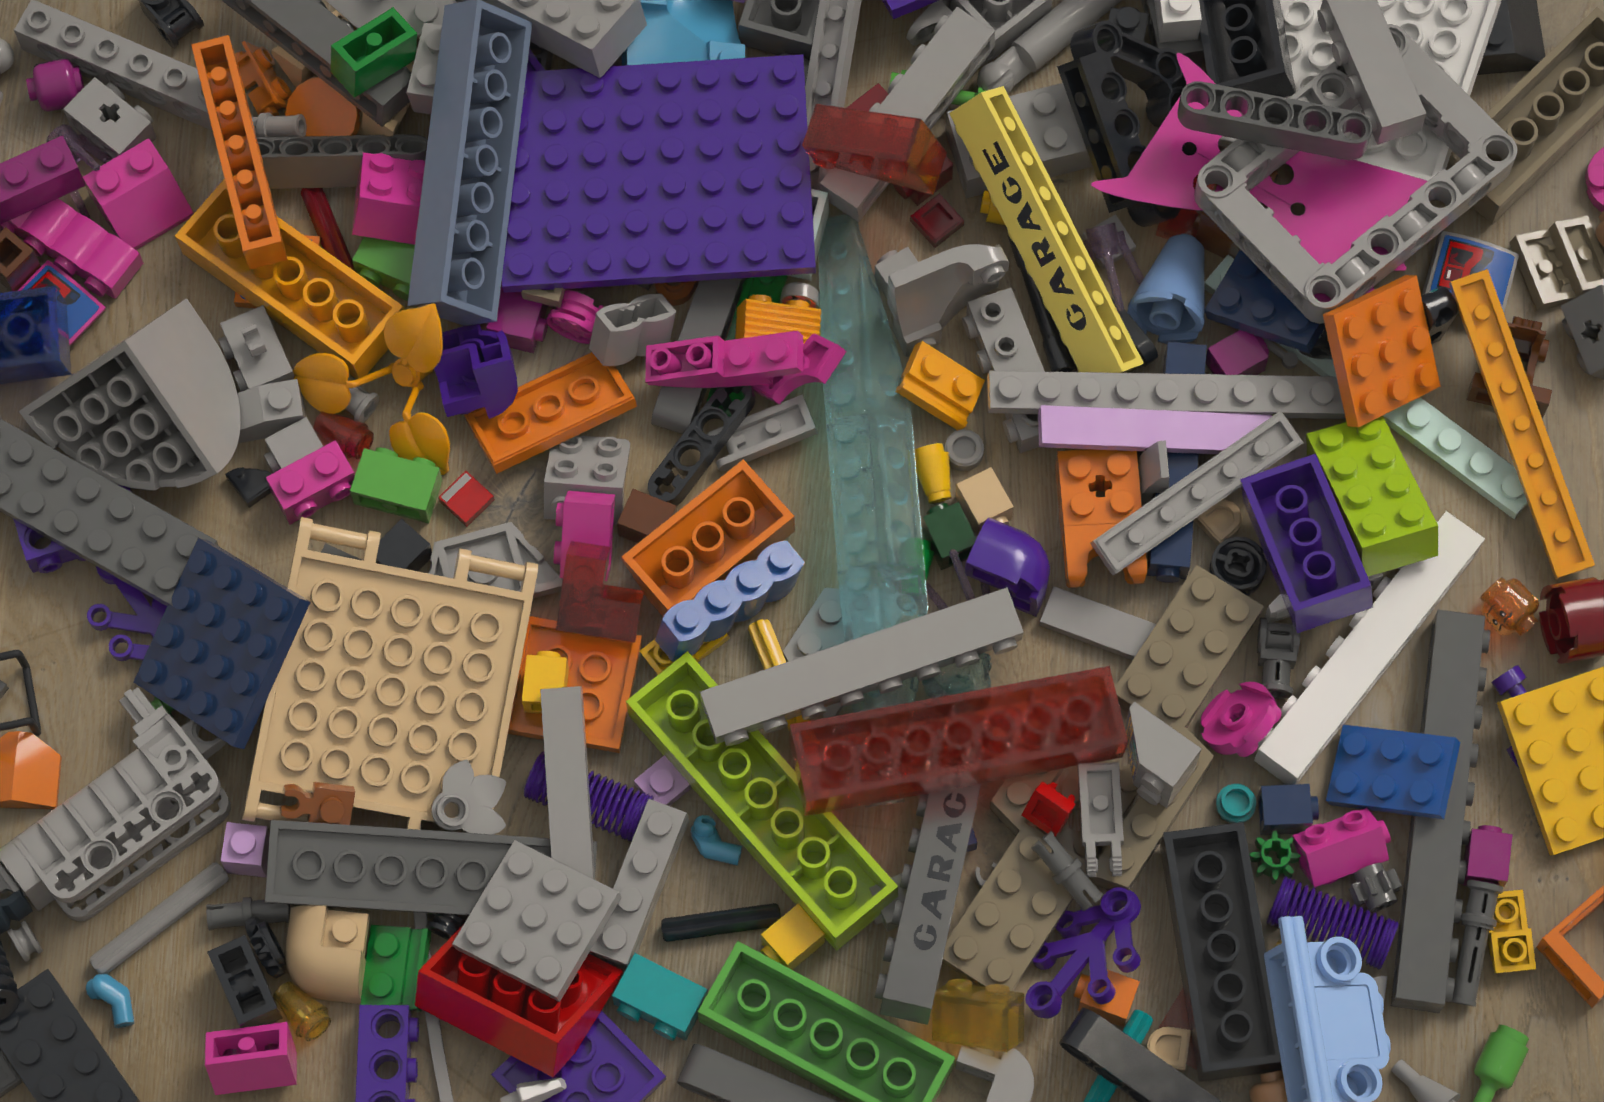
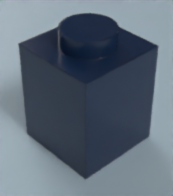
M1310 784L1261 786L1257 796L1260 835H1272L1273 831H1277L1278 835L1297 834L1312 826L1313 820L1319 819L1317 796H1311Z

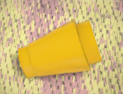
M942 443L930 444L914 449L912 451L914 459L911 460V464L928 498L929 504L951 499L949 452L944 451Z

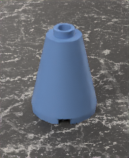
M1189 234L1176 235L1167 240L1128 305L1127 313L1145 334L1149 331L1159 335L1158 342L1165 344L1168 341L1179 343L1192 342L1197 338L1198 333L1202 332L1204 327V247L1195 237Z

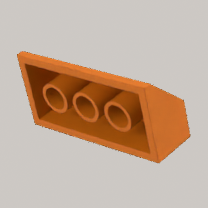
M743 459L621 556V559L647 599L664 617L666 612L674 605L682 601L694 600L696 594L704 586L714 581L725 580L729 572L739 564L757 560L759 554L766 547L773 543L784 541L795 532V516Z

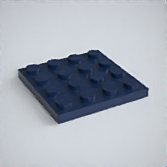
M198 538L172 595V605L168 604L133 683L231 746L245 749L311 602L211 541Z

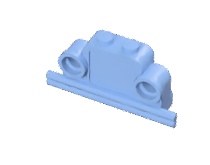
M1303 916L1280 917L1278 922L1282 943L1264 953L1287 1101L1372 1102L1376 1100L1382 1091L1383 1085L1379 1070L1387 1065L1391 1050L1389 1036L1385 1032L1382 1014L1384 1002L1378 991L1376 981L1369 974L1360 972L1362 966L1361 954L1351 940L1344 937H1332L1325 942H1307Z

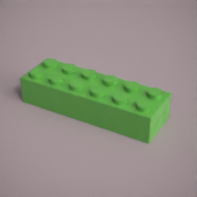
M739 941L735 944L698 1010V1020L703 1025L846 1102H935L955 1064L956 1057Z

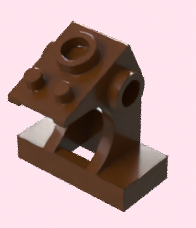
M1513 316L1512 323H1508L1520 359L1526 362L1525 373L1543 418L1550 403L1552 390L1533 386V377L1536 363H1544L1546 359L1549 340L1544 338L1547 331L1541 330L1542 322ZM1475 372L1466 400L1493 406L1481 373Z

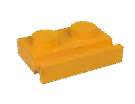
M921 341L914 345L901 376L903 378L901 384L897 386L895 392L958 431L967 426L968 422L966 420L974 409L985 380L924 341Z

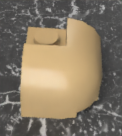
M302 905L291 908L284 951L285 967L293 983L306 993L307 996L325 1001L360 1004L366 965L365 951L370 922L369 914L328 910L326 906Z

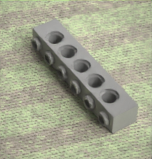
M31 0L14 29L22 50L47 61L68 59L73 64V67H80L82 76L89 79L95 77L104 85L112 83L122 93L212 130L197 68L39 1Z

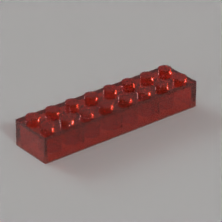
M1110 666L790 724L789 744L805 816L1078 766V764L1122 758L1128 744Z

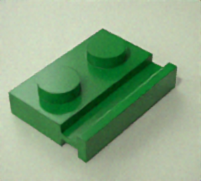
M371 925L360 1005H409L410 1009L415 1012L422 1011V1009L415 1006L418 971L429 958L432 935L429 929Z

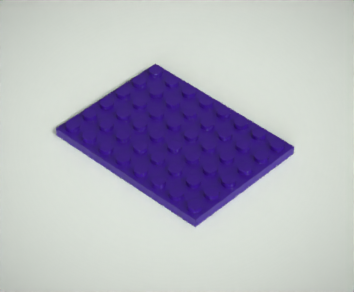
M803 54L611 66L601 78L582 68L526 72L502 273L503 292L815 274L816 261Z

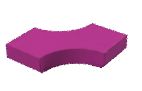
M812 334L803 344V373L776 376L772 378V383L751 385V387L757 394L780 405L788 394L804 384L811 382L826 384L847 351L826 338Z

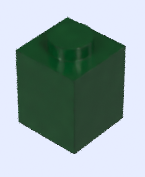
M959 502L950 506L947 503L936 505L926 512V516L922 518L923 534L926 540L931 541V550L934 551V557L941 570L968 559L976 537Z

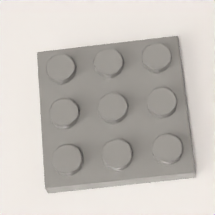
M514 840L452 945L456 950L560 1002L622 897L619 891Z

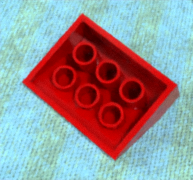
M462 925L418 971L415 1006L554 1077L576 1053L623 976V971L588 954L563 998L558 1002L456 950L452 943L463 927Z

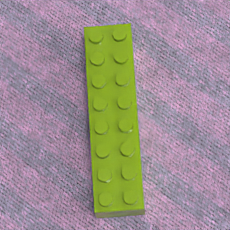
M687 651L626 700L629 717L663 756H666L694 791L794 904H799L825 933V939L836 951L839 950L881 914V910L898 897V885L759 730L748 733L749 739L736 745L726 746L725 741L716 744L700 699V691L718 685ZM878 885L881 890L873 896L869 888Z

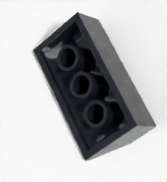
M1537 0L1501 1L1477 75L1531 71L1545 57Z

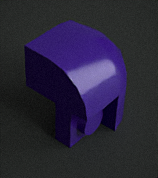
M480 324L442 332V356L439 364L434 369L439 382L446 416L468 414L485 407L489 419L503 413L513 403L518 392L513 356L503 330L499 332L481 330Z
M988 517L966 561L965 575L1000 590L1007 587L1014 607L1036 617L1046 595L1050 565L1048 556L1041 544L1029 534Z

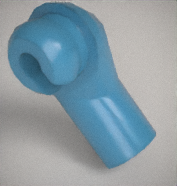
M707 815L698 816L691 827V837L700 854L706 859L738 866L742 846L723 842L715 828L716 823L714 819Z
M98 974L87 982L86 993L91 999H102L111 1005L114 1027L123 1028L135 1023L130 991L126 986L108 974Z

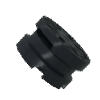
M1236 536L1224 540L1217 546L1212 555L1209 572L1245 595L1250 596L1259 589L1264 579L1267 561L1263 554L1264 551L1258 543L1246 537Z

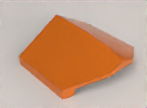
M7 732L0 738V808L55 809L58 806L62 757L31 732Z

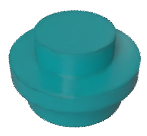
M1242 784L1225 786L1219 792L1216 799L1218 814L1229 823L1246 822L1254 815L1257 802L1254 793Z

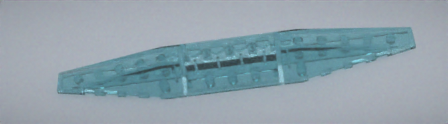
M849 215L828 217L818 252L821 337L838 344L847 351L826 384H823L840 605L844 640L847 642L927 615L928 600L911 404L908 399L895 392L897 386L901 384L903 379L901 376L904 371L858 221ZM917 676L903 680V686L892 692L880 694L879 689L865 693L863 694L865 698L863 701L852 705L863 804L865 807L905 802L911 754L909 747L915 721L914 705L916 692H918L919 687Z

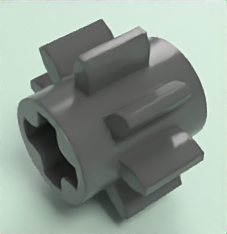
M1375 863L1353 874L1356 883L1351 884L1349 891L1357 907L1366 904L1370 912H1376L1398 901L1395 892L1400 891L1399 888L1402 887L1395 868L1385 871L1382 863Z

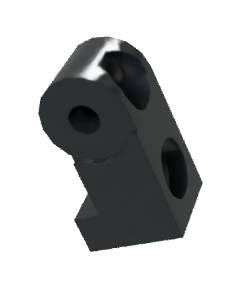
M1438 287L1421 296L1431 344L1442 339L1458 312L1453 295L1445 287Z

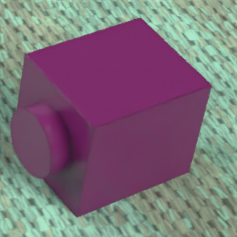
M1239 330L1208 348L1206 365L1212 374L1258 375L1265 371L1269 358V349L1262 337Z
M1491 825L1478 826V829L1472 828L1468 845L1465 846L1464 860L1467 861L1464 884L1461 885L1467 886L1468 880H1475L1505 887L1508 882L1513 834L1502 833L1501 828Z

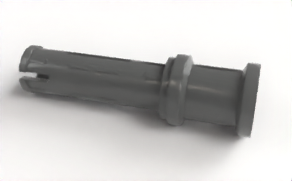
M1468 880L1467 887L1470 889L1466 913L1461 914L1460 921H1462L1461 925L1465 926L1451 1002L1476 1007L1488 934L1497 925L1494 913L1498 894L1503 893L1504 887L1482 881Z

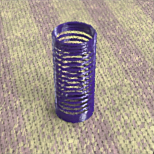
M544 751L537 757L527 778L523 793L525 798L532 799V802L536 801V803L542 802L543 806L548 805V799L545 802L547 784ZM594 771L589 772L591 816L596 810L595 817L591 821L592 824L595 825V828L601 826L602 831L608 830L609 834L614 832L615 837L621 835L622 839L632 842L648 799L654 800L653 795H646L645 792L640 794V790L634 793L633 787L627 791L626 784L621 787L619 781L614 785L613 779L607 783V776L601 779L600 773L594 777ZM603 811L601 821L598 823V818L600 817ZM609 813H610L608 823H607V824L605 825V827H604L605 820L607 819V817H608V815H609ZM616 817L615 825L611 829V824ZM623 819L621 829L618 831V826Z
M1287 876L1284 877L1267 918V925H1274L1275 928L1279 929L1278 919L1280 917H1285L1287 914L1294 917L1296 914V916H1303L1304 927H1306L1309 921L1305 932L1306 939L1309 938L1316 923L1311 942H1315L1322 925L1323 928L1318 942L1324 941L1330 925L1331 928L1326 941L1334 936L1336 930L1335 937H1341L1345 930L1343 937L1349 939L1352 932L1350 940L1355 943L1358 937L1356 946L1360 950L1366 937L1361 951L1362 961L1373 939L1365 963L1378 970L1382 968L1399 925L1398 921L1395 922L1394 919L1387 918L1383 924V915L1376 921V912L1370 917L1369 909L1363 915V907H1360L1356 912L1357 906L1353 904L1349 910V901L1342 907V898L1335 905V896H1332L1328 903L1329 894L1326 893L1322 898V890H1320L1315 896V887L1310 890L1307 896L1308 884L1301 891L1302 883L1299 882L1294 889L1295 879L1292 880Z

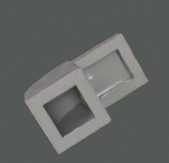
M972 1044L971 1048L961 1047L955 1069L993 1082L986 1102H1031L1034 1090L1033 1072L1027 1059L1017 1049L1006 1044L1002 1058L998 1059L994 1057V1051L981 1045Z

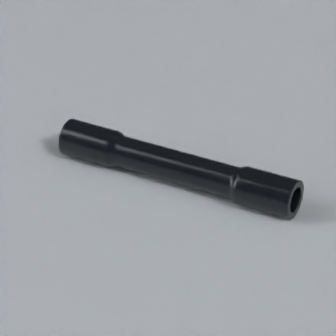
M1008 234L1016 264L1021 270L1043 338V348L1051 372H1072L1075 368L1070 352L1061 340L1060 332L1050 312L1045 308L1042 296L1033 278L1028 274L1015 243Z

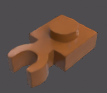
M313 782L312 793L304 792L296 784L284 785V796L296 797L298 801L293 806L281 805V816L294 819L302 814H308L307 822L350 825L355 798L354 786Z

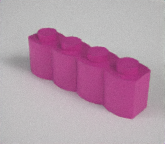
M59 198L0 224V232L7 227L12 233L24 238L23 242L32 248L37 256L41 257L43 254L54 258V265L70 277L75 273L86 279L84 282L85 286L100 297L107 294L116 299L144 264L140 253L115 235L108 233L100 225L78 213Z

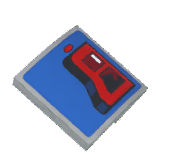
M1441 231L1437 236L1422 295L1438 287H1445L1452 294L1449 286L1451 281L1488 269L1504 312L1519 254L1480 239Z

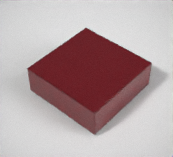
M940 193L910 216V222L934 248L964 226V219Z

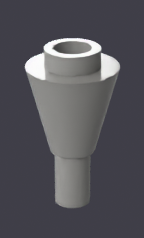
M1402 1059L1391 1069V1072L1410 1088V1092L1417 1102H1458L1461 1095L1424 1075H1419Z

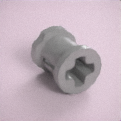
M349 374L348 380H354V377ZM360 386L349 388L351 401L345 410L354 415L355 422L362 424L378 406L380 401L379 395L375 392L370 394Z

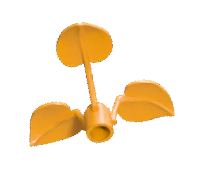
M432 303L418 308L401 310L387 320L384 326L386 345L392 354L400 358L385 368L356 380H348L349 369L347 364L332 354H312L303 358L295 365L293 369L294 379H298L302 395L315 409L327 414H336L348 407L351 401L349 388H356L392 373L397 384L412 388L402 413L404 421L394 423L389 430L390 443L394 452L398 454V457L412 461L415 457L428 459L434 462L436 467L440 468L441 475L449 472L450 441L443 424L428 413L419 412L411 416V410L419 391L424 388L422 380L434 370L442 356V327L436 304Z

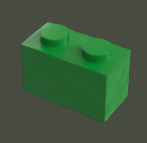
M392 7L331 45L330 72L355 98L415 60L417 32Z

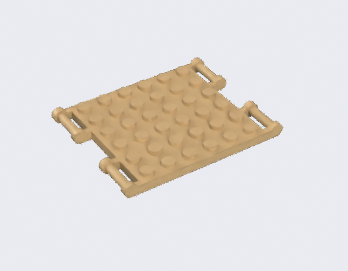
M301 517L287 588L311 603L264 704L242 820L254 822L255 818L268 821L307 822L308 814L288 819L281 816L280 806L259 802L261 790L284 794V785L296 784L304 792L312 793L313 782L354 786L355 798L353 808L407 817L406 829L420 830L422 820L435 823L431 813L432 803L442 793L443 776L452 765L467 759L473 769L474 777L479 775L500 777L538 574V564L526 562L525 565L475 556L471 555V550L459 548L453 578L376 563L380 532L368 530V533L364 534L314 524L313 519ZM309 540L364 550L363 560L308 550ZM474 571L521 581L520 592L468 582V572ZM449 802L446 804L444 812L447 817L455 818L458 815L459 809L455 803Z

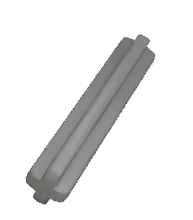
M217 862L209 865L92 955L89 959L90 964L98 974H108L228 882L229 877L225 870Z

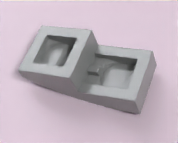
M1166 440L1157 441L1138 458L1142 506L1152 500L1153 493H1162L1169 488Z

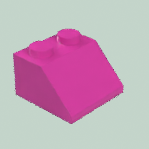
M149 138L82 177L90 197L115 235L135 250L190 219L194 214L170 169Z

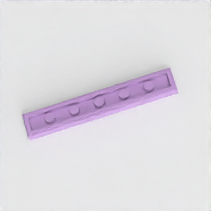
M1041 405L1038 409L1039 447L1145 451L1157 441L1166 440L1167 452L1219 454L1271 418L1272 415Z

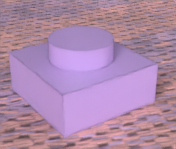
M665 755L634 780V785L641 793L645 792L646 795H653L654 801L671 806L691 789L687 780Z

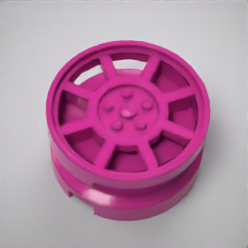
M565 290L561 307L550 310L546 321L552 330L563 337L578 343L590 344L596 313L604 308V306L599 305L597 308L593 305L594 299L575 291Z

